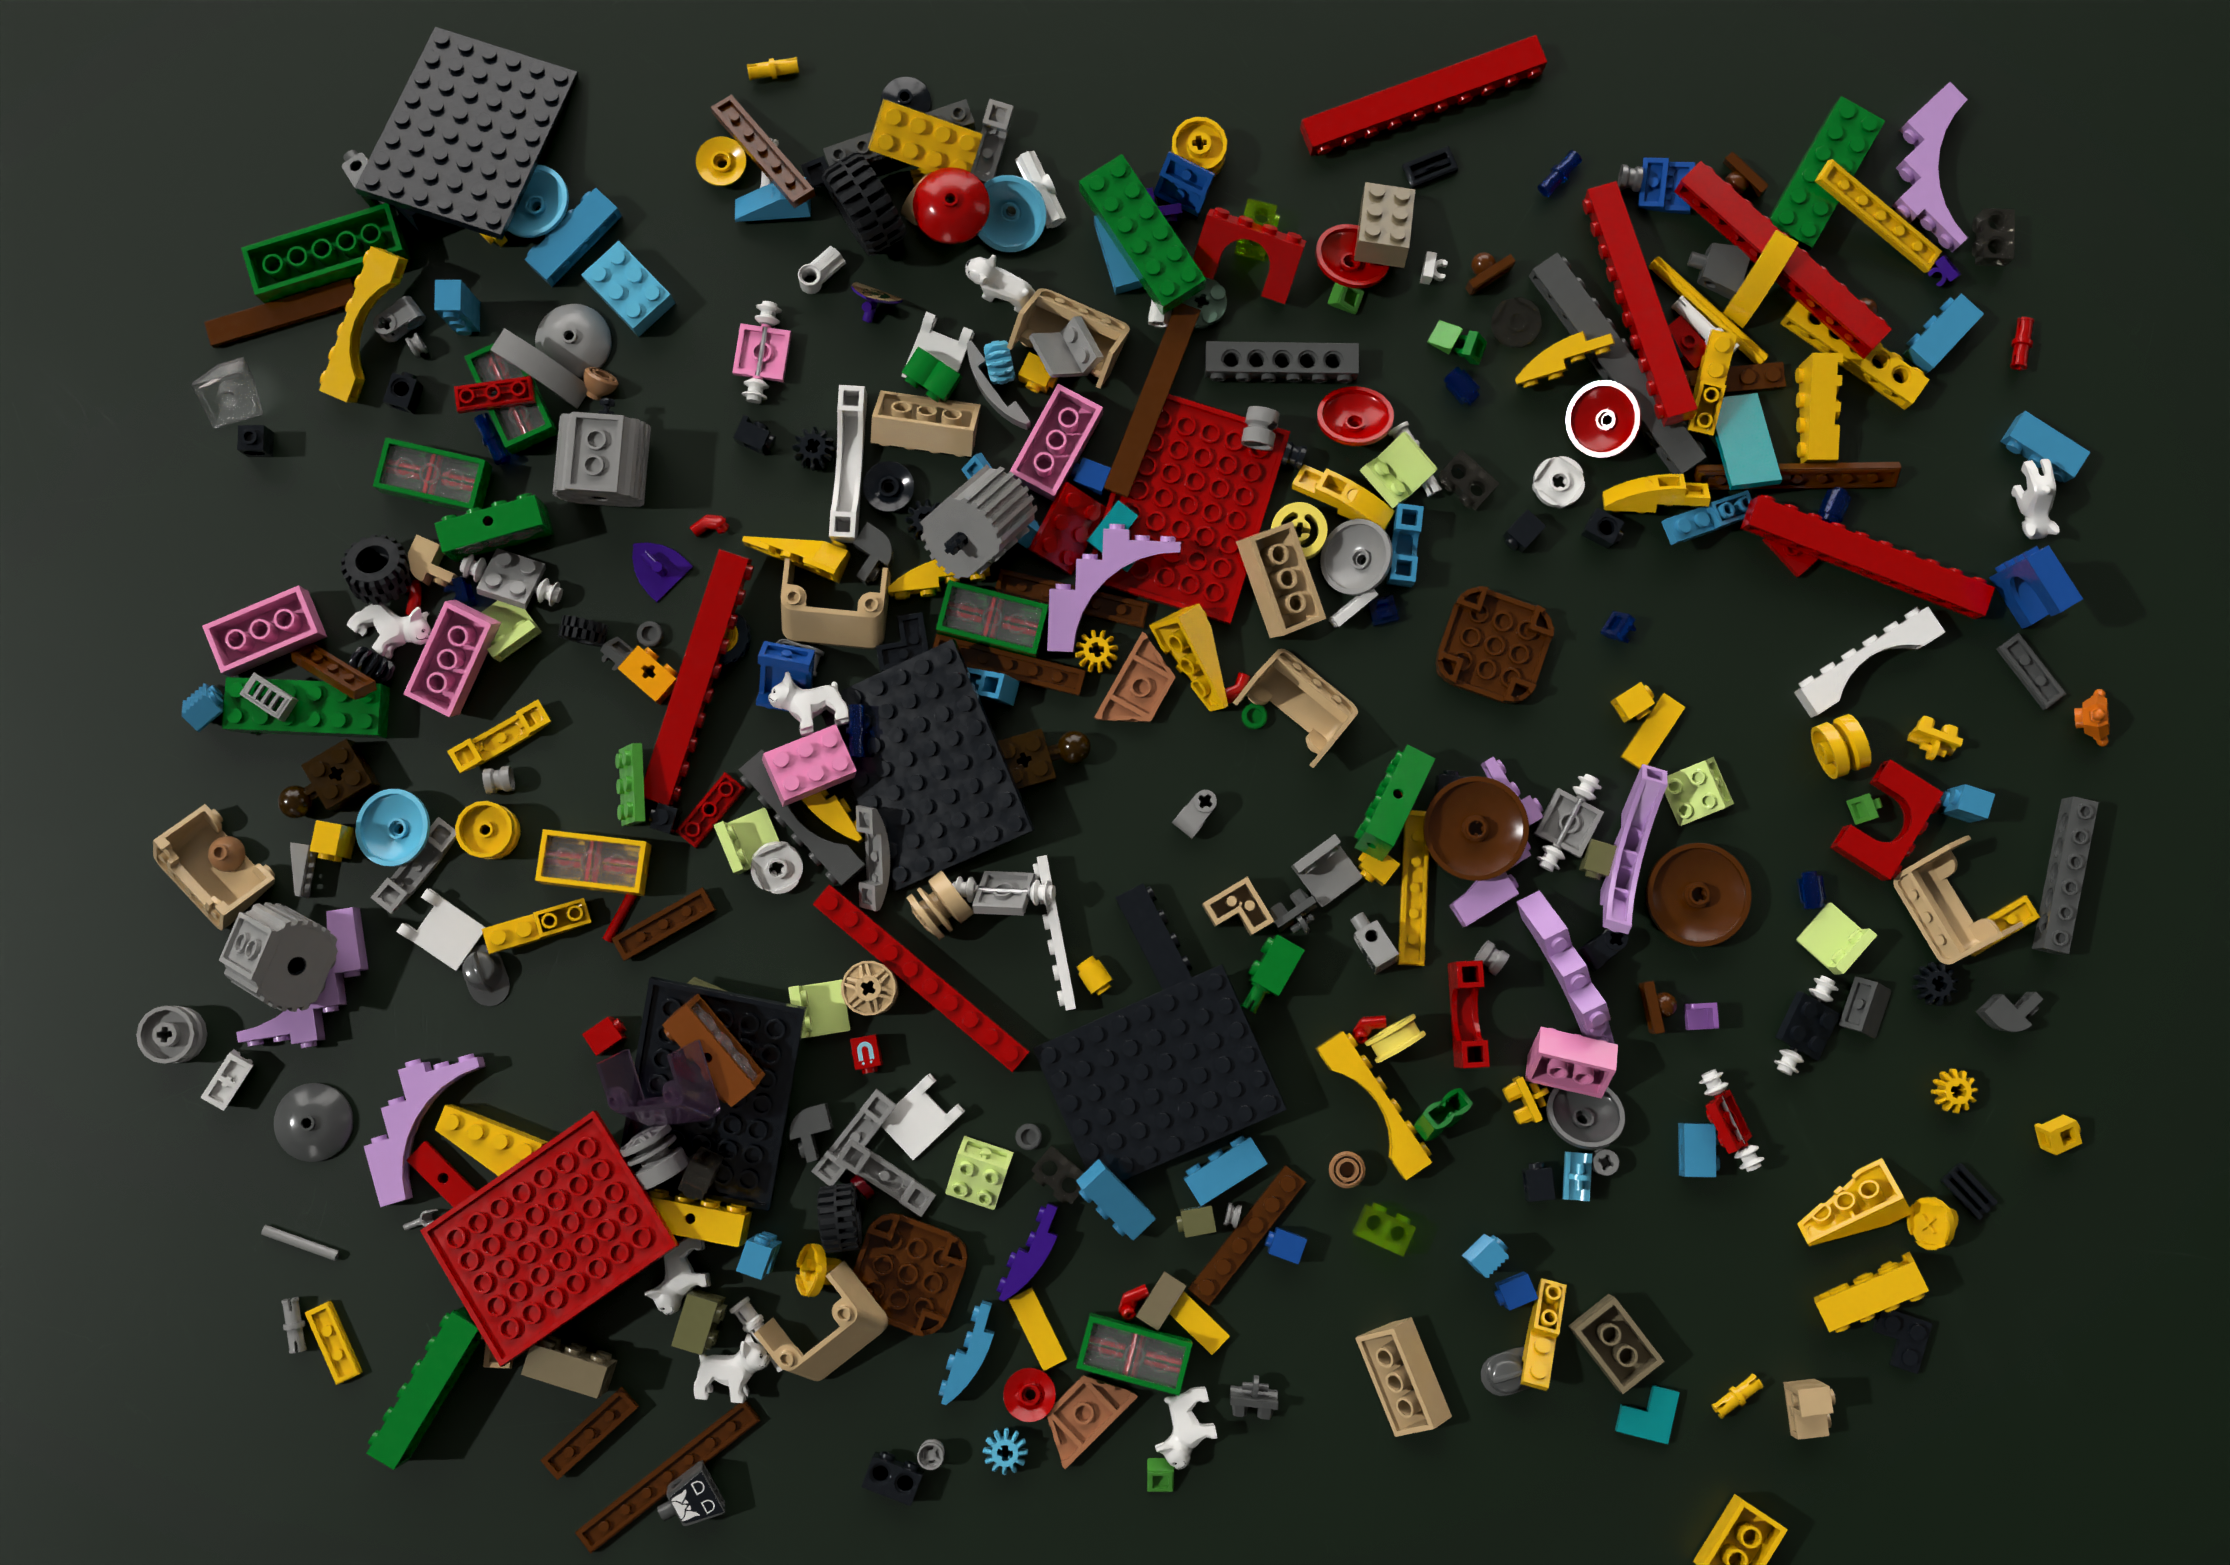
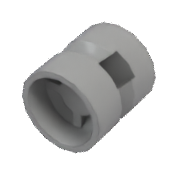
M1262 406L1248 407L1245 420L1248 427L1243 430L1241 444L1257 450H1273L1276 437L1273 430L1278 427L1280 413L1274 409Z

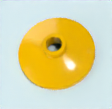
M719 136L707 140L701 145L696 155V167L700 176L706 182L715 186H727L735 183L743 175L746 168L747 160L743 148L737 141L729 137ZM721 161L727 162L724 168L718 167Z

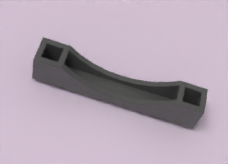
M761 749L739 769L743 774L740 779L749 789L754 787L760 793L757 797L758 800L766 808L771 806L777 812L774 818L784 828L788 825L794 833L791 837L800 847L805 844L811 852L808 856L817 866L821 863L828 870L825 873L828 879L834 885L840 883L842 886H845L866 867V864L848 845L833 843L810 832L793 813L790 805L782 807L763 764L762 757L765 751Z

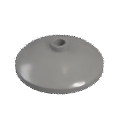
M566 304L550 311L540 322L535 336V348L559 363L579 379L584 377L586 368L596 367L600 369L607 361L612 346L611 332L604 318L594 309L581 304ZM567 334H574L571 340H566Z
M1353 519L1340 524L1329 534L1322 547L1320 565L1325 580L1332 588L1347 595H1360L1373 590L1384 580L1390 570L1393 558L1391 540L1381 526L1370 520ZM1366 557V562L1361 565V560Z

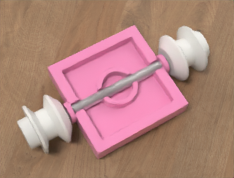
M763 301L762 304L756 306L761 313L755 316V320L761 326L740 323L732 371L733 375L750 377V379L744 381V384L748 386V391L742 392V395L746 397V401L760 404L762 400H767L763 390L768 389L769 385L763 380L784 382L792 336L789 330L771 328V326L780 323L775 317L776 314L782 312L777 307V304L771 301Z

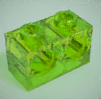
M1248 198L1244 216L1253 219V223L1262 226L1263 224H1270L1278 227L1280 215L1276 214L1277 205ZM1262 214L1268 220L1261 223L1255 219V216ZM1247 239L1237 240L1235 254L1264 261L1267 252L1261 245L1252 246Z
M1373 1202L1372 1206L1365 1204L1352 1233L1400 1256H1404L1416 1227L1410 1224L1412 1219L1399 1213L1396 1214V1217L1386 1214L1388 1208ZM1372 1215H1377L1380 1219L1379 1226L1375 1229H1369L1366 1224L1367 1219ZM1396 1226H1401L1404 1231L1402 1238L1399 1240H1393L1390 1235L1391 1230Z

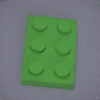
M631 743L619 749V753L615 757V765L619 769L620 779H617L616 790L617 794H620L621 805H618L617 816L621 820V826H634L645 822L642 743Z

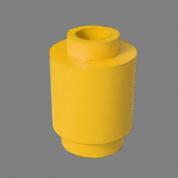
M1093 955L1076 967L1079 971L1078 976L1091 994L1097 992L1098 995H1101L1111 988L1109 982L1113 979L1100 960H1096Z

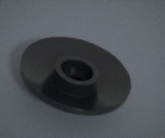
M899 77L892 80L886 85L881 95V104L883 99L923 113H927L930 110L931 97L927 87L913 77ZM908 95L910 98L907 101H902L901 96Z
M885 461L876 464L867 472L863 482V491L867 501L874 508L884 512H894L905 507L911 500L914 493V481L906 467L897 462ZM887 485L894 486V490L891 493L885 491Z

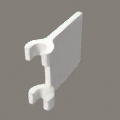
M926 311L908 361L917 347H920L958 372L967 352V343L974 338V331L964 327L959 341L937 333L933 329L938 318L936 315Z
M426 889L421 898L434 905L432 910L417 930L407 923H402L396 932L457 971L483 935L482 929L486 927L445 900L432 889Z
M930 1073L897 1103L895 1109L882 1124V1128L912 1160L921 1154L965 1112L957 1104L948 1113H945L926 1093V1090L937 1081Z

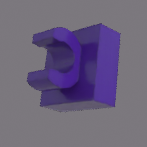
M1946 255L1934 262L1938 267H1934L1928 272L1929 276L1935 272L1942 274V279L1936 284L1937 286L1945 284L1947 279L1952 282L1961 275Z

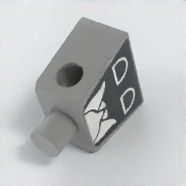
M1364 912L1359 913L1350 920L1357 930L1354 933V940L1375 975L1398 961V951L1377 920L1370 923ZM1368 936L1375 937L1376 941L1369 942L1366 938Z

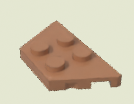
M1141 633L1094 719L1151 723L1176 677L1150 642L1146 633Z
M1084 1374L1055 1402L1047 1418L1064 1469L1138 1397L1135 1392Z

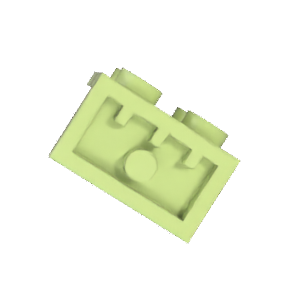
M1403 432L1378 457L1365 464L1360 469V472L1393 509L1398 503L1407 500L1438 468L1408 433Z
M497 600L481 612L501 622L497 634L491 642V647L487 649L490 655L499 662L542 632L526 609Z
M1714 757L1667 776L1668 785L1665 795L1679 826L1734 804Z
M761 808L728 823L722 821L714 825L731 869L737 875L751 869L752 856L761 846L769 842H780L766 808Z
M1830 902L1825 905L1797 937L1796 941L1834 975L1844 974L1876 938L1877 934L1870 928L1861 929Z
M842 980L788 987L790 1003L807 1007L801 1039L850 1031L848 1007L841 995Z
M964 1136L945 1193L994 1210L1014 1152Z

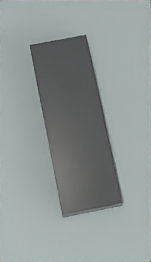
M2020 633L2015 634L1996 648L2043 710L2066 695L2065 691Z

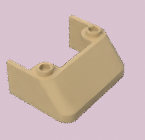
M1038 289L1019 311L1007 348L1012 350L1018 341H1021L1024 346L1032 348L1034 346L1029 339L1032 333L1061 332L1074 316H1081L1104 356L1090 372L1093 376L1099 378L1096 387L1101 389L1113 370L1129 334L1130 327L1116 318L1052 290Z
M785 558L781 589L782 632L788 640L799 643L862 649H876L877 645L883 644L889 602L888 587L891 583V574L888 568L882 569L880 593L868 592L863 594L858 601L857 611L807 607V594L805 590L798 585H793L795 565L791 559Z
M1278 649L1233 702L1237 706L1245 696L1256 705H1266L1270 701L1309 733L1306 736L1308 748L1318 754L1310 764L1312 768L1316 766L1358 714L1356 706L1349 699L1285 649Z
M1969 835L1945 845L1902 870L1893 881L1897 893L1936 958L1941 963L1947 965L1967 957L2024 926L2021 921L2001 932L1996 923L1988 918H1982L1973 922L1952 888L1947 877L1954 874L1958 867L1957 859L1952 850L1971 840Z
M845 1261L826 1275L827 1279L842 1297L832 1307V1316L840 1326L805 1355L794 1345L774 1318L770 1319L754 1333L781 1369L813 1381H820L887 1328L888 1317Z

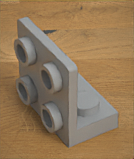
M1074 316L1061 332L1032 333L1029 336L1035 351L1052 378L1088 376L1104 358L1081 316Z
M1335 834L1291 866L1321 907H1324L1362 879L1358 869L1340 847L1339 843L1341 841Z

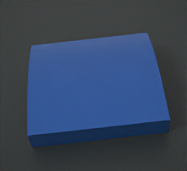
M1169 151L1160 171V178L1153 192L1154 196L1170 204L1181 203L1183 210L1198 217L1209 193L1215 173Z
M1643 158V179L1638 207L1659 212L1691 214V206L1674 191L1679 182L1696 166L1695 162H1670L1669 158Z

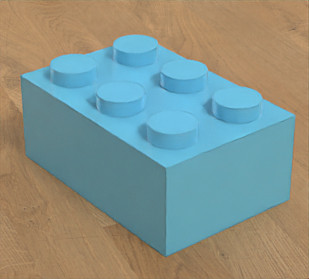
M617 241L581 274L587 284L638 337L675 304L671 294L620 241Z

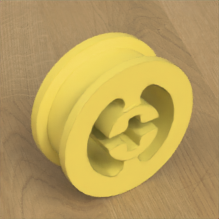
M1304 502L1288 504L1277 512L1272 521L1271 529L1282 525L1286 519L1294 516L1297 518L1293 520L1295 530L1297 527L1302 528L1303 533L1298 539L1300 544L1303 545L1308 541L1310 535L1308 533H1310L1311 529L1310 524L1305 519H1310L1316 526L1317 538L1312 545L1306 548L1302 547L1305 559L1309 560L1321 551L1327 538L1328 529L1325 517L1320 510L1311 504Z
M1415 1014L1395 1022L1365 1041V1045H1371L1377 1055L1375 1058L1376 1063L1382 1062L1401 1052L1426 1035L1425 1031H1420L1415 1024Z

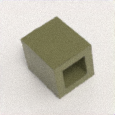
M1591 839L1584 850L1579 870L1586 872L1585 877L1594 880H1600L1601 877L1609 876L1617 846Z
M1211 1204L1180 1209L1181 1216H1177L1176 1220L1178 1231L1184 1232L1185 1238L1216 1232Z

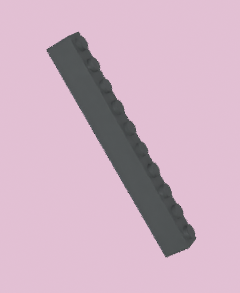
M1557 252L1531 271L1529 278L1571 335L1583 331L1587 341L1610 333L1613 335L1615 345L1610 347V352L1596 355L1595 352L1585 355L1603 380L1620 383L1635 395L1641 408L1640 431L1672 474H1685L1701 463L1707 457L1704 454L1705 449L1698 440L1695 441L1690 435L1687 423L1683 421L1664 427L1662 420L1657 419L1654 411L1656 403L1653 396H1649L1647 392V378L1645 373H1641L1639 369L1638 359H1635L1631 354L1628 342L1623 338L1620 339L1615 332L1614 323L1609 318L1604 317L1600 311L1601 307L1598 301L1588 295L1584 282L1579 277L1576 278L1572 273L1568 260L1565 257L1561 258Z

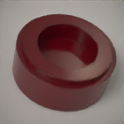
M855 1175L850 1180L867 1200L874 1194V1190L861 1176Z

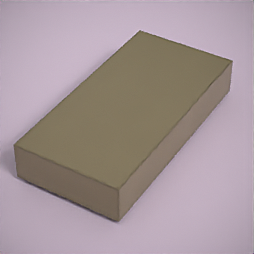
M1164 1271L1136 1317L1159 1331L1186 1288V1285Z

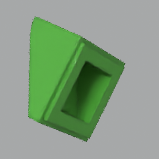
M1335 282L1328 304L1351 314H1356L1365 291L1360 288L1342 286Z
M1439 320L1427 343L1450 354L1463 328Z
M1166 1458L1147 1459V1492H1174V1467L1167 1462Z

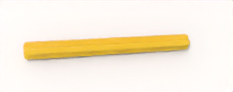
M1659 256L1651 262L1649 268L1677 294L1684 296L1716 329L1719 327L1724 332L1736 334V343L1740 345L1738 349L1755 364L1764 363L1768 358V354Z

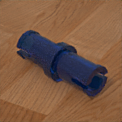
M1573 150L1569 151L1558 165L1556 164L1550 169L1551 173L1537 186L1539 192L1545 197L1551 196L1553 191L1561 183H1565L1569 179V174L1582 162L1581 156Z
M484 413V417L483 414L476 416L473 421L483 437V445L488 447L495 464L500 465V461L502 464L508 462L511 457L502 443L498 431H496L489 414Z
M851 704L848 705L849 728H846V734H849L850 757L854 758L865 757L864 734H867V728H864L865 705Z

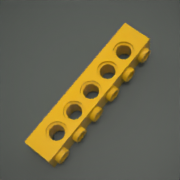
M1797 300L1780 322L1781 325L1822 353H1844L1843 362L1838 363L1840 366L1904 410L1914 403L1930 380L1925 377L1922 370L1905 363L1899 354L1886 350L1881 342L1865 359L1861 358L1840 338L1834 339L1830 334V329L1820 320H1818L1819 325L1811 323L1809 316L1814 315ZM1872 359L1880 362L1881 369L1873 365ZM1893 374H1898L1902 379V383L1896 382Z

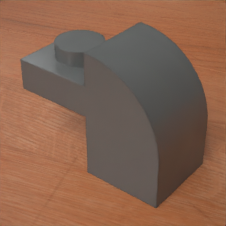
M867 522L853 543L856 549L869 556L856 575L858 580L865 585H868L870 581L874 582L881 572L879 568L881 565L890 570L894 560L893 548L887 536Z
M2026 992L2015 1004H2012L2003 994H1994L1976 1013L1987 1025L1995 1030L2003 1032L2023 1031L2032 1026L2025 1017H2030L2038 1011V1004L2043 998L2037 992Z
M828 1103L802 1110L791 1123L790 1140L801 1137L802 1142L798 1143L801 1158L806 1157L807 1163L820 1159L814 1133L834 1128Z

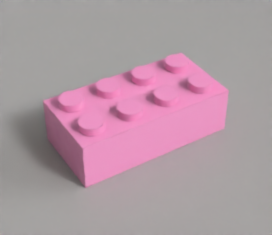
M1057 384L1010 470L1014 474L1012 477L1016 480L1019 478L1023 481L1020 483L1021 485L1027 486L1028 489L1054 501L1063 482H1067L1075 463L1079 460L1102 418L1103 407Z
M299 585L202 626L220 672L230 677H234L327 637L309 591Z
M457 600L445 601L404 691V695L448 717L460 715L487 656V649L491 647V642L494 640L501 622Z

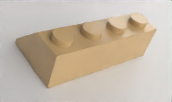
M881 390L872 415L871 443H877L881 446L904 447L908 450L919 449L931 453L954 454L958 457H972L981 405L952 400L945 402L942 399L937 403L930 397Z
M1293 521L1236 541L1270 638L1284 636L1326 619Z
M1412 1317L1388 1323L1355 1338L1395 1437L1435 1429L1452 1417Z

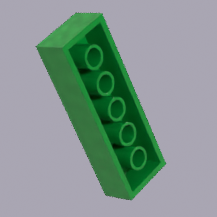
M1842 96L1830 110L1769 216L1774 226L1781 232L1789 235L1790 238L1798 242L1797 246L1807 252L1813 248L1839 203L1838 200L1818 185L1815 179L1826 162L1831 159L1854 176L1885 122L1882 118Z
M1122 154L1079 180L1080 193L1162 315L1205 289L1206 278Z
M387 203L241 248L254 294L263 303L272 302L361 274L364 266L363 257L366 251L370 249V246L382 248L407 260L411 259L397 212Z
M226 677L222 729L240 733L387 738L390 688L383 684L376 683L377 690L363 698L354 700L325 681L266 679L299 700L285 722L240 695V692L250 678ZM257 681L249 694L253 696L261 683ZM264 688V690L258 697L260 701L269 688ZM275 692L272 693V695L266 702V705L270 704V702L276 695ZM281 697L273 708L274 710L278 709L284 698Z
M465 1306L457 1310L454 1309L451 1314L447 1312L439 1324V1327L442 1329L437 1337L433 1336L427 1343L425 1350L428 1352L423 1360L419 1359L410 1372L413 1374V1377L408 1384L405 1382L396 1395L399 1398L398 1402L394 1407H389L382 1418L385 1423L381 1430H376L368 1441V1444L371 1446L366 1454L393 1470L409 1461L481 1341V1333Z

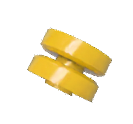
M1193 117L1185 120L1177 127L1172 137L1171 152L1215 173V176L1220 173L1225 163L1227 138L1224 130L1217 122L1207 117Z
M1846 714L1834 719L1832 724L1825 722L1812 728L1811 740L1815 754L1823 770L1830 778L1836 779L1847 775L1850 769L1857 771L1870 766L1872 761L1870 746L1862 727L1854 716Z
M489 801L475 802L467 806L458 816L455 825L456 839L460 847L469 855L486 860L501 859L509 855L517 846L521 835L520 823L515 814L507 807ZM489 826L490 832L486 835V833L488 832L486 828Z

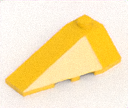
M743 536L742 542L747 547L785 561V558H789L795 566L840 583L851 556L849 551L846 550V545L834 540L832 543L815 540Z
M1200 603L1185 607L1150 624L1149 627L1165 654L1170 653L1178 663L1176 669L1180 674L1184 672L1192 681L1191 688L1207 709L1215 711L1226 708L1228 702L1213 632Z
M1882 1158L1858 1169L1851 1175L1853 1178L1845 1186H1839L1833 1191L1835 1194L1827 1202L1820 1203L1797 1223L1808 1246L1887 1226L1913 1214Z

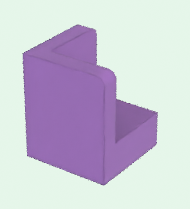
M1717 1002L1684 1004L1686 1030L1719 1029Z

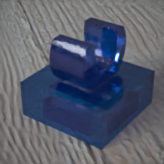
M460 576L452 579L453 585H448L444 588L446 593L455 592L456 596L453 600H457L469 607L476 605L470 580Z
M1393 595L1373 599L1368 603L1373 627L1399 620Z
M1613 611L1601 633L1607 638L1628 643L1630 640L1626 638L1628 631H1636V627L1633 625L1636 619L1630 614Z

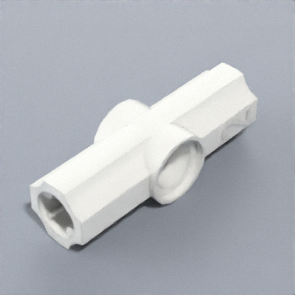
M1027 151L1020 154L1015 159V163L1022 178L1031 182L1044 199L1047 210L1046 228H1054L1061 225V223L1066 221V216L1056 197L1057 193L1050 176L1045 174L1035 151Z

